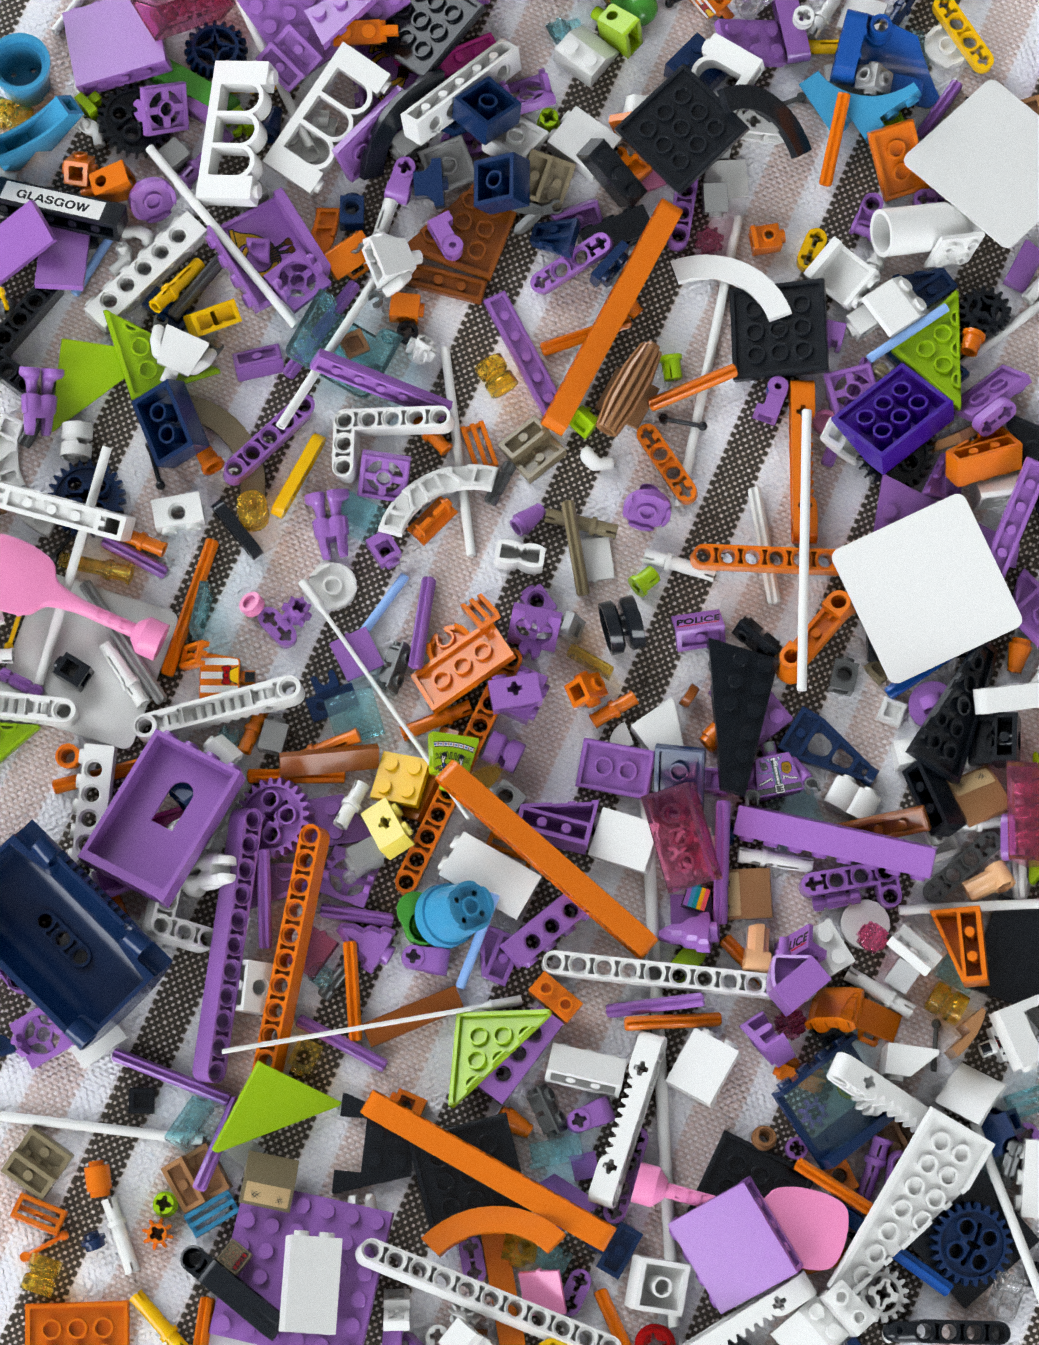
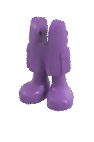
M19 366V375L24 378L26 383V393L21 395L24 432L26 435L33 436L36 418H41V435L50 436L53 418L57 410V397L52 395V389L55 381L64 377V369L41 368V394L39 395L37 394V381L40 376V368Z
M331 489L326 491L331 512L330 518L326 517L324 492L319 491L305 495V504L311 506L315 512L316 519L312 521V526L323 560L332 559L330 543L336 542L340 558L347 557L349 524L348 516L341 514V505L343 501L349 498V489Z

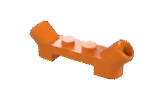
M836 590L830 593L821 603V610L809 622L807 665L850 616L857 613L847 592ZM798 636L793 642L790 640L780 652V663L776 669V675L786 684L797 683Z

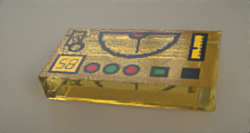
M574 643L567 650V657L593 672H599L601 677L609 681L614 672L613 666Z

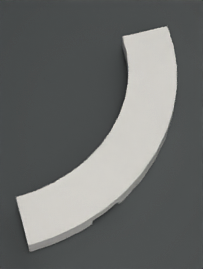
M693 255L670 261L679 285L697 280H721L748 292L762 307L769 322L792 314L787 300L773 281L764 273L743 261L720 255Z
M3 413L0 418V480L27 488L19 466L20 443L18 439L24 430L23 421ZM15 513L27 526L47 538L50 537L56 525L52 522Z
M467 464V466L458 467L448 466L423 475L405 487L402 493L391 502L382 517L378 532L402 537L412 517L428 502L444 494L460 490L492 492L498 467L480 464Z

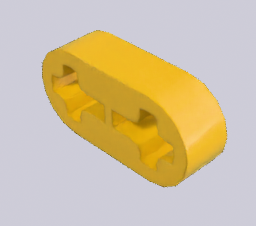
M813 228L806 234L796 259L797 268L802 272L808 268L826 245L827 235L822 229ZM819 236L820 242L816 244L815 248L811 247L814 237ZM807 254H812L811 262L808 265L803 264V259L807 257Z

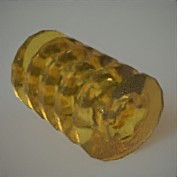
M247 490L239 495L236 508L240 523L246 530L252 532L265 528L269 522L270 514L264 495L257 490Z

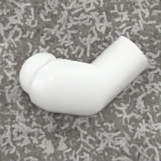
M80 118L77 122L78 129L92 137L94 148H104L106 144L105 141H102L103 133L98 132L100 124H97L96 121L90 118Z
M142 225L125 227L122 240L137 237L142 240L143 246H150L154 242V233Z
M121 241L116 245L118 260L108 268L114 277L120 274L121 269L126 264L132 263L133 250L125 241Z
M591 447L582 448L580 454L581 461L590 470L614 469L613 457L599 458Z

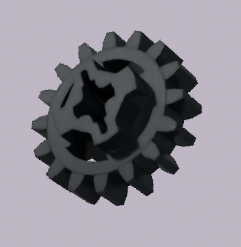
M982 286L980 292L973 288L971 295L966 293L964 301H961L959 306L962 309L959 311V317L963 318L961 325H968L983 331L986 338L989 337L991 332L994 336H997L999 329L1004 331L1006 323H1009L1011 318L1009 314L1012 308L1007 306L1009 299L1002 300L1003 292L995 294L994 287L990 291H986L985 286ZM972 304H974V309H972V312L970 313L969 308ZM998 312H1000L1001 316L999 320L996 321V315L998 314Z

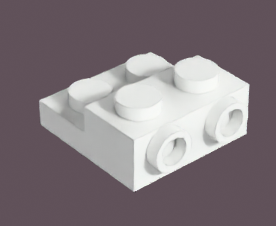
M520 116L519 124L487 145L482 144L481 150L492 157L515 152L528 159L531 149L537 150L548 139L549 132Z

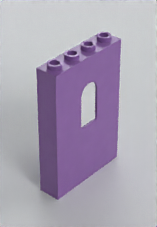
M155 729L77 857L85 866L169 908L246 779L241 772L242 769L232 762L228 764L221 762L220 757L212 752L203 753L197 745L190 741L184 743L178 740V737L168 730L162 732ZM178 783H187L193 788V797L174 829L171 831L152 821L171 788Z

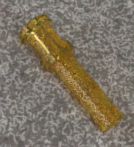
M62 551L59 556L58 566L67 568L71 554ZM81 556L77 570L101 575L108 581L111 579L124 581L125 584L130 585L133 580L135 565L132 563L129 565L116 563L114 559L101 561Z

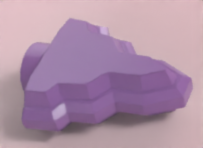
M703 912L698 914L697 917L686 919L683 923L664 927L659 930L658 939L668 944L682 945L684 948L694 949L697 952L710 953L712 943L720 942L718 921L712 922V913Z
M340 923L336 930L343 942L356 941L358 960L361 961V968L370 974L374 972L380 963L386 966L396 947L391 945L396 930L385 925L381 928L373 925L362 928L355 923Z

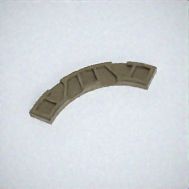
M190 395L202 426L216 433L228 446L233 455L252 438L245 427L228 411L206 399ZM254 452L246 453L249 459L258 458ZM263 464L241 483V496L265 499L266 482Z

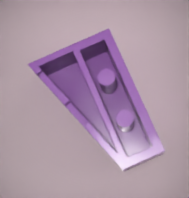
M599 800L578 803L576 801H568V803L552 804V802L526 803L520 805L518 815L554 847L585 855Z

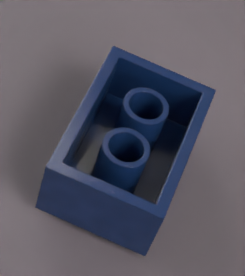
M166 379L131 402L157 467L176 468L210 447L184 381Z

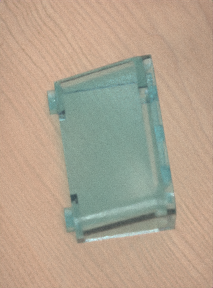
M319 288L286 347V354L289 358L308 369L318 350L326 348L345 317L334 312L337 308V301L330 293ZM353 323L347 333L360 328L370 347V351L351 361L384 374L403 336L392 329L385 328L381 329L377 335H374ZM339 344L334 354L346 358ZM320 374L321 377L356 397L365 399L371 396L369 392Z

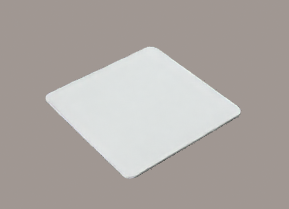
M988 80L910 150L904 157V163L999 245L1011 248L1039 222V115L996 80Z
M961 494L951 495L842 546L832 554L833 564L885 674L892 683L898 684L1008 633L1018 628L1022 623L1019 609L966 498Z
M56 574L58 581L63 584L64 576ZM74 580L71 592L88 601L79 588L82 582ZM95 587L112 613L136 624L139 621L153 617L170 625L164 644L156 659L152 661L141 656L157 680L178 622L177 615L172 611ZM45 607L32 615H25L13 648L14 663H7L6 668L11 670L13 674L17 673L31 680L33 684H35L34 681L56 608ZM65 610L45 683L42 686L45 689L42 696L70 699L79 711V719L71 727H53L120 749H128L133 745L136 734L133 731V722L139 715L145 714L147 705L137 709L130 695L123 691L122 683L99 650V647L104 642L113 640L135 677L138 676L104 625ZM66 652L91 666L95 672L82 692L77 691L53 674L55 661L59 656L63 657ZM71 669L69 676H73L77 670ZM0 681V691L23 693L10 686L9 683L6 684ZM141 682L140 684H141L143 690L145 691V693H146V694L148 695V697L150 698V697H151L150 694L148 693L147 689L145 688V686H144L143 683ZM62 709L59 716L61 718L68 717L71 709Z

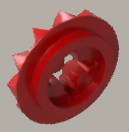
M661 1324L646 1325L640 1329L635 1337V1345H648V1343H651V1333L654 1334L657 1341H666V1344L662 1345H676L672 1332Z

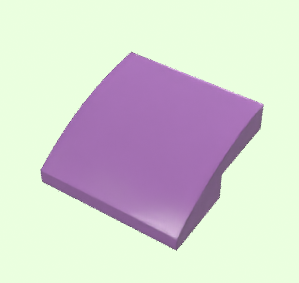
M290 23L255 59L257 61H269L278 72V82L290 93L325 57Z

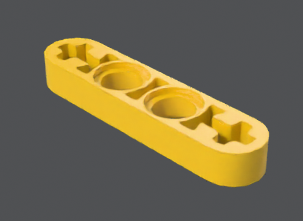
M934 0L932 5L933 14L972 69L979 74L989 72L994 63L993 54L954 0ZM940 2L943 5L947 4V9H945L944 7L939 8ZM952 20H959L963 27L961 29H953L950 22ZM971 38L975 41L976 46L968 48L964 45L963 40ZM979 57L981 60H987L986 66L983 63H978Z
M316 432L312 435L276 498L271 514L281 519L284 518L326 443V437Z

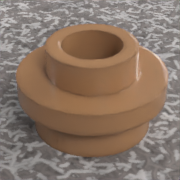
M758 1126L752 1132L751 1141L758 1150L768 1151L775 1146L777 1137L771 1127ZM759 1136H764L767 1142H762Z

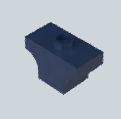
M431 158V163L426 170L413 172L416 199L431 200L436 210L445 209V190H449L448 176L443 175L442 159Z
M992 1107L981 1126L986 1139L995 1144L992 1149L994 1157L1009 1152L1007 1150L1009 1141L1014 1139L1016 1135L1025 1132L1016 1108L1002 1111L997 1107Z

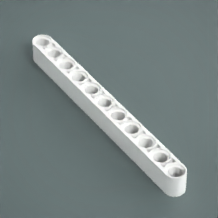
M557 950L547 952L541 963L543 971H546L550 976L771 1000L766 994L767 973ZM550 957L557 958L560 962V967L558 969H550L546 963L547 959ZM574 960H581L585 964V970L582 972L574 971L572 962ZM599 963H607L610 967V973L607 975L600 974L597 970ZM623 966H632L635 970V976L632 978L624 976L622 973ZM656 968L660 972V979L651 980L647 975L648 969ZM674 971L684 973L685 981L683 983H677L673 980L672 974ZM704 973L709 976L710 984L708 986H703L698 982L697 977L699 974ZM723 977H732L735 981V987L732 989L726 988L723 984ZM749 979H756L759 982V991L749 989ZM815 993L814 995H812V996H811L808 1000H806L804 1003L810 1001V1000L816 995V993Z
M366 1239L355 1252L357 1262L368 1269L543 1340L553 1338L568 1345H583L579 1340V1335L583 1334L588 1340V1345H621L620 1340L611 1334L378 1239ZM364 1247H370L374 1251V1258L366 1256ZM388 1257H394L398 1261V1268H394L389 1264ZM412 1267L420 1268L422 1271L421 1278L413 1274ZM437 1276L444 1278L446 1287H441L437 1284ZM460 1286L468 1288L470 1292L469 1297L462 1295ZM485 1295L492 1298L493 1307L486 1305L484 1302ZM508 1305L516 1308V1317L508 1312ZM532 1315L539 1317L541 1321L540 1326H536L532 1322ZM556 1324L563 1327L564 1336L556 1332Z

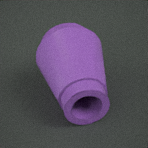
M536 503L514 514L513 519L510 520V525L517 535H528L543 516L546 515V511L540 503Z

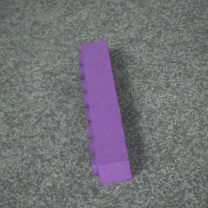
M745 803L740 804L738 807L733 834L739 835V840L753 842L754 839L763 841V845L777 848L778 844L788 846L787 850L794 853H802V850L812 852L811 856L821 859L832 856L836 857V862L850 865L851 861L861 863L862 868L875 870L876 867L885 868V873L900 876L901 872L911 874V879L925 881V878L930 879L932 877L938 850L937 846L754 805L745 806Z

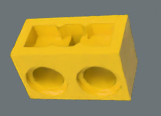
M234 298L183 316L188 333L195 337L206 335L242 321Z

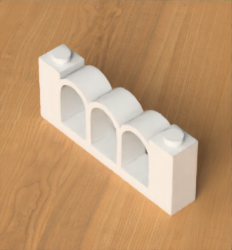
M714 33L711 39L707 38L702 46L703 57L694 63L691 71L700 77L705 70L717 68L736 78L738 81L735 85L754 86L765 67L761 58Z
M342 42L262 160L263 163L308 195L312 196L314 192L318 194L325 184L323 180L325 176L322 172L327 171L335 161V156L332 152L334 145H337L354 128L353 118L364 116L371 109L373 95L378 98L381 93L385 95L392 85V82H390L391 74L345 42ZM338 72H341L365 89L367 100L362 107L349 109L324 93ZM320 99L348 119L349 125L343 135L338 137L328 136L306 121ZM301 126L329 146L330 154L324 163L312 165L287 149Z
M215 60L195 196L203 205L258 207V200L262 196V186L258 180L261 177L263 165L256 153L262 150L267 141V131L261 121L265 120L270 114L272 100L268 93H274L275 85L278 83V72L269 61ZM229 92L259 93V100L254 108L247 111H227ZM225 124L254 125V133L246 142L222 143ZM220 155L250 157L249 166L243 173L239 175H217Z
M0 480L1 509L117 541L131 540L136 517L96 506L95 508L85 506L86 504Z
M1039 994L989 1015L1013 1072L1022 1069L1026 1073L1038 1068L1036 1062L1039 1061V1043L1024 1012L1039 1006Z

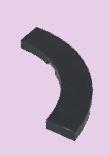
M437 69L415 79V83L406 90L402 89L384 108L370 132L372 136L362 154L359 176L361 179L367 180L384 175V166L389 147L396 132L402 125L400 114L443 83L445 71Z
M744 84L717 90L724 114L735 110L755 111L756 114L763 117L769 123L772 122L779 129L778 133L786 144L791 158H797L812 150L809 140L795 115L774 94L760 87Z

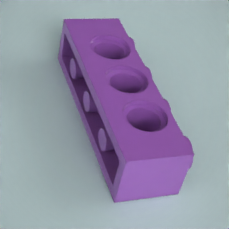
M562 894L499 946L517 969L523 966L528 969L539 960L536 957L537 954L542 950L545 953L550 951L558 944L555 940L563 934L564 937H567L576 929L574 925L580 919L585 922L590 917L566 895ZM565 905H570L574 908L575 915L573 918L565 915ZM547 920L554 922L556 926L554 933H549L545 929V922ZM527 936H532L536 939L537 946L535 949H531L526 945Z
M541 1005L537 1007V1009H545ZM551 1014V1017L538 1028L541 1031V1037L538 1040L527 1038L519 1046L525 1050L526 1057L521 1061H517L512 1055L508 1056L478 1085V1088L502 1106L564 1023ZM504 1067L510 1071L511 1076L508 1080L501 1081L497 1078L496 1071L499 1068Z

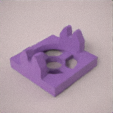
M544 68L539 69L537 75L506 84L505 80L499 81V85L510 94L520 92L515 97L522 103L520 115L556 104V97L551 90L548 73L545 72ZM535 86L542 88L537 91L527 90L528 88ZM525 96H533L532 98L527 100L521 99Z
M178 81L140 87V99H136L133 106L138 109V112H134V115L143 124V135L153 136L189 130L186 82ZM168 91L174 93V94H172V96L170 97V100H169V92H168ZM160 92L161 101L157 106L150 107L152 98ZM168 102L171 105V111L168 115L164 116L161 113V107L164 103ZM158 114L162 117L163 126L155 124L151 119V115ZM174 114L177 115L176 120L171 123V117Z
M301 247L263 276L267 284L294 314L329 288L332 283L323 273L321 263L315 261L313 254L309 253L307 255ZM292 264H302L309 268L301 273L294 272L289 266ZM282 271L288 276V284L283 286L282 280L279 279ZM314 274L316 283L311 291L306 286L307 279ZM294 276H300L304 279V284L301 287H294L290 281ZM292 290L296 292L301 291L305 296H291L290 292Z
M871 363L824 373L823 378L827 388L825 392L826 400L829 401V410L833 411L834 415L844 408L837 399L846 397L853 401L876 383ZM853 375L864 378L866 384L862 385L855 381ZM845 376L847 381L845 388L835 391L837 382ZM857 385L860 388V394L856 397L850 396L847 393V387Z
M363 449L357 496L393 502L409 484L411 456ZM378 460L382 461L381 468L376 472L368 471L372 463ZM390 462L399 467L402 476L393 475L392 471L389 470ZM385 472L389 474L391 480L387 483H382L377 479V475ZM367 479L374 480L379 489L373 488ZM392 483L401 484L397 489L386 492V487Z
M514 602L507 642L518 644V651L521 653L522 658L527 653H530L531 660L533 661L540 656L541 650L555 652L563 613ZM535 623L537 625V629L532 628V624ZM517 626L525 627L530 632L529 636L520 634ZM542 632L551 633V636L546 639L536 638L537 634Z
M335 845L331 856L327 859L319 893L364 909L380 868L370 871L367 879L360 877L353 884L344 883L342 876L348 871L347 868L340 870L334 866L345 859L346 848ZM331 875L340 878L342 883L340 892L336 891L333 887ZM356 885L364 887L358 894L347 895L351 887Z
M39 1007L9 1024L14 1034L11 1037V1044L16 1045L18 1048L15 1052L21 1057H26L32 1069H36L74 1046L49 1017L47 1021L52 1023V1025L43 1024L39 1015L46 1014ZM32 1020L35 1026L34 1035L26 1040V1027ZM41 1027H46L50 1031V1037L47 1041H42L38 1037V1031ZM54 1032L60 1035V1040L56 1047L52 1041ZM36 1043L44 1044L48 1053H38L30 1047Z

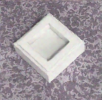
M885 695L876 720L899 728L908 704L891 699Z

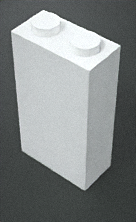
M464 831L461 836L457 834L450 845V848L453 849L449 857L444 856L437 867L440 870L439 877L451 884L474 881L481 887L484 886L490 893L499 894L500 898L495 909L518 921L540 883L542 876Z
M294 1230V1235H287L285 1241L279 1332L336 1335L343 1238H335V1233L319 1232L318 1237L309 1236L310 1231Z

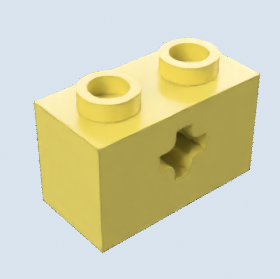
M385 797L360 813L379 850L389 860H392L415 844L410 836L413 834V831L406 821H402L401 816L404 814L396 802L392 804Z

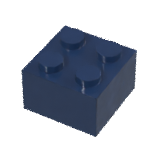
M697 32L665 64L664 76L668 78L683 63L692 70L694 63L703 57L702 46L706 39ZM709 68L699 78L713 91L729 74L717 68Z
M488 76L454 98L452 119L482 144L487 145L519 124L522 103Z
M510 152L474 161L475 208L492 215L530 206L529 159L515 152Z

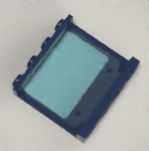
M841 1034L831 1042L833 1046L828 1050L824 1048L818 1051L813 1056L815 1060L810 1064L806 1062L795 1069L796 1075L792 1078L786 1077L776 1084L778 1089L771 1093L821 1170L835 1168L895 1119V1116L888 1117L887 1111L882 1112L880 1116L862 1115L861 1110L854 1109L857 1102L850 1099L852 1096L826 1077L838 1052L849 1054L864 1064L851 1044L858 1038L856 1034L849 1036Z

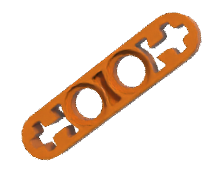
M652 424L641 425L637 430L638 441L676 499L684 505L694 503L698 497L696 486L658 429ZM644 432L652 433L651 435L655 442L653 446L647 438H644ZM659 449L667 451V456L663 460L654 458V453ZM671 468L679 469V477L669 479L667 477L668 470ZM682 482L687 490H691V496L688 498L686 495L681 496L683 493L679 484Z

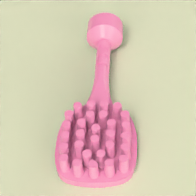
M0 534V611L15 614L16 616L32 615L45 607L74 612L131 637L130 641L136 654L152 661L156 659L168 634L169 624L153 617L139 621L136 624L78 597L58 581L56 566L48 555L21 539Z
M641 1162L631 1202L652 1207L663 1201L664 1198L697 1207L714 1198L715 1195L668 1183V1178L661 1167ZM780 1187L771 1190L764 1200L804 1265L802 1268L808 1270H827L833 1267L841 1256L847 1238L849 1215L846 1206L835 1197L812 1189Z

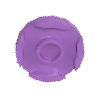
M146 177L137 181L128 197L129 208L136 219L146 220L148 223L160 222L172 213L171 208L177 202L176 193L170 183L160 177Z
M646 483L642 484L639 490L630 493L626 497L623 505V517L635 529L654 531V527L660 525L664 527L669 522L672 506L670 500L656 486Z
M937 681L924 682L914 689L910 695L908 707L910 716L915 724L918 726L923 725L947 685Z

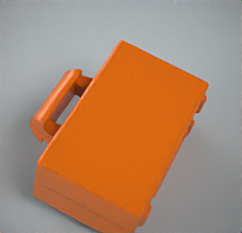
M362 230L355 231L351 236L323 253L331 265L330 274L334 280H340L347 275L354 281L369 271L368 264H364L366 260L362 249L357 254L351 253L366 238ZM363 265L364 268H362L355 274L351 273L353 270Z
M864 997L862 1014L858 1019V1025L855 1029L858 1031L856 1035L858 1037L857 1040L871 1047H876L879 1039L893 1043L902 1015ZM864 1033L873 1036V1039L870 1040L864 1037Z

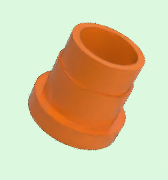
M972 327L964 328L960 352L968 357L977 356L981 344L985 342V333Z
M212 446L196 455L202 466L201 471L206 476L217 473L225 465L223 458L217 455Z
M63 744L56 751V762L63 768L76 769L81 765L79 763L80 750L73 744ZM75 752L74 761L67 763V756Z

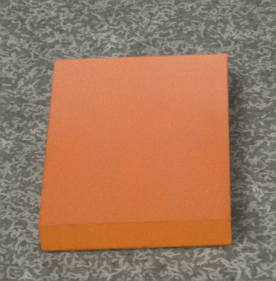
M910 118L867 132L884 202L915 193L920 189L930 188L925 181L911 171L904 163L905 155L919 143L913 119Z

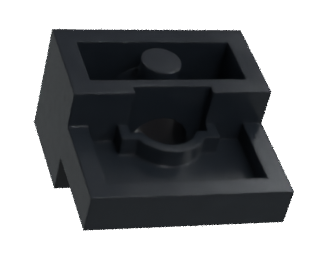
M1018 712L993 713V715H980L968 754L969 766L994 765L995 768H1020L1021 718ZM992 733H995L994 746H992Z

